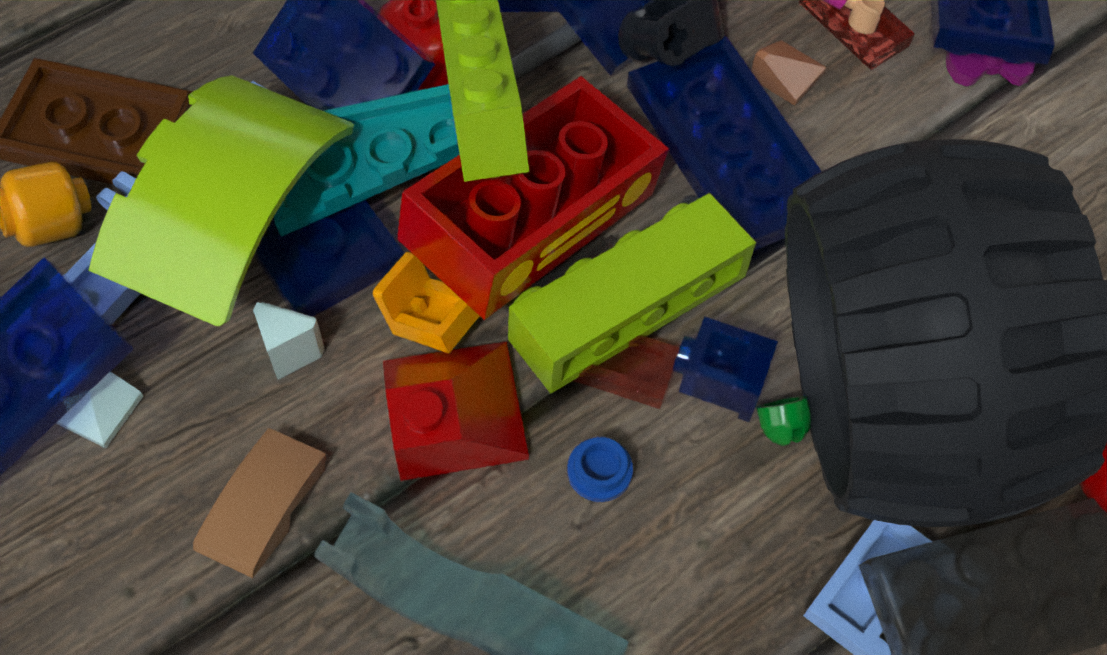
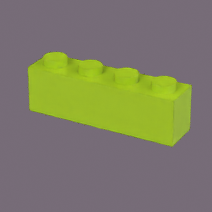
M436 0L464 182L529 172L522 106L498 0Z
M710 193L690 204L680 203L669 210L659 222L643 231L633 230L628 232L618 240L613 248L593 259L587 257L577 261L563 276L544 287H531L520 294L514 303L509 306L508 340L550 394L746 277L756 242Z

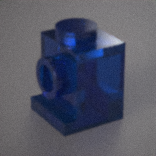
M704 316L696 339L685 335L676 356L672 371L683 374L679 392L739 413L737 419L750 422L778 341Z

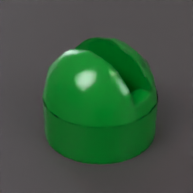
M807 396L784 398L756 406L760 427L764 435L773 443L787 446L791 443V440L798 443L806 438L811 428V412Z

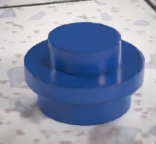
M595 437L581 442L570 454L567 465V476L572 488L581 497L593 502H608L621 496L628 489L633 475V463L627 450L618 442L606 437Z

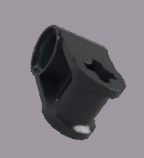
M651 0L636 10L630 11L622 20L618 33L619 46L622 53L627 58L642 61L655 57L657 61L664 65L676 66L682 64L695 53L718 43L724 38L725 33L718 0Z

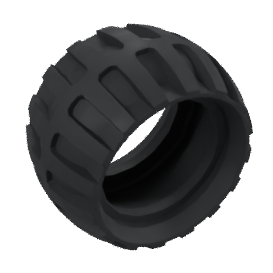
M963 139L914 141L887 146L847 159L814 175L793 189V194L788 197L787 201L788 215L787 224L785 225L787 288L790 300L794 347L796 349L802 395L807 396L811 412L810 432L815 452H817L826 487L831 491L834 503L840 511L898 525L921 527L972 525L1009 517L1037 507L1062 495L1098 472L1105 461L1102 453L1107 443V280H1103L1095 250L1096 239L1088 217L1082 214L1073 196V186L1063 171L1049 166L1048 157L1015 146L988 141Z

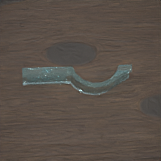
M350 492L343 505V509L350 513L351 517L334 546L322 540L315 551L314 557L376 601L401 616L434 632L459 641L468 642L491 655H623L629 643L627 640L504 574H489L472 570L431 551L405 534L390 520L384 509Z

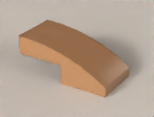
M268 428L241 462L217 498L193 541V550L254 578L288 534L290 514L325 471L326 453Z

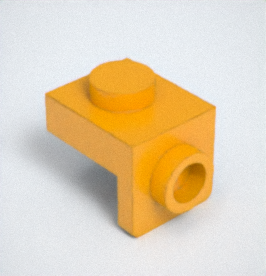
M406 252L373 289V297L393 335L448 354L479 318V315L445 283L431 279L424 264L411 252Z

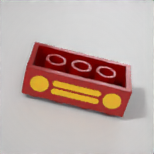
M582 76L522 114L529 172L464 182L460 155H458L402 192L397 240L483 320L490 317L652 196L669 148Z

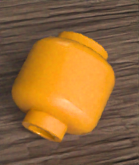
M47 162L7 171L0 181V229L5 237L14 236L25 247H35L76 236L82 228V214L91 212L92 209L89 192L82 177L72 179L65 167L58 162Z

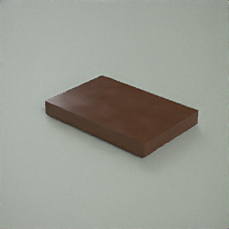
M34 58L0 118V160L26 166L58 162L72 176L113 184L112 180L121 171L137 178L145 163L140 162L136 156L163 119L175 123L192 106L189 104L188 95L193 91Z

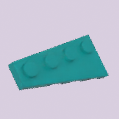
M449 84L325 110L324 112L352 122L354 124L353 132L351 135L331 145L307 168L274 215L275 225L282 237L442 166L460 155Z

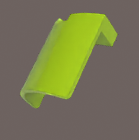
M233 75L217 78L188 95L189 104L192 106L175 123L163 119L148 137L136 155L140 162L145 163L127 197L115 193L102 223L88 270L215 326H221L229 322L251 260L285 197L307 168L326 149L340 139L351 135L354 129V124L350 121Z

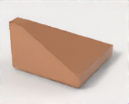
M780 40L761 48L755 54L749 78L795 106L825 73L827 67Z

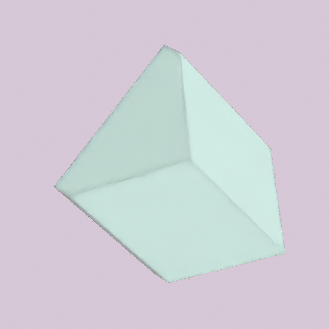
M265 302L256 303L253 311L278 380L322 357L325 347L315 317Z

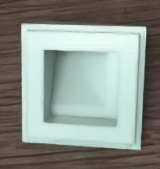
M78 352L71 362L50 419L52 422L107 448L141 401L143 394L90 357Z

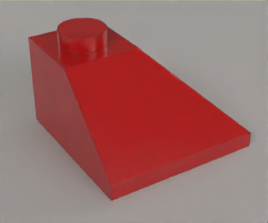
M507 341L454 349L449 354L441 351L383 361L385 392L400 481L529 460Z

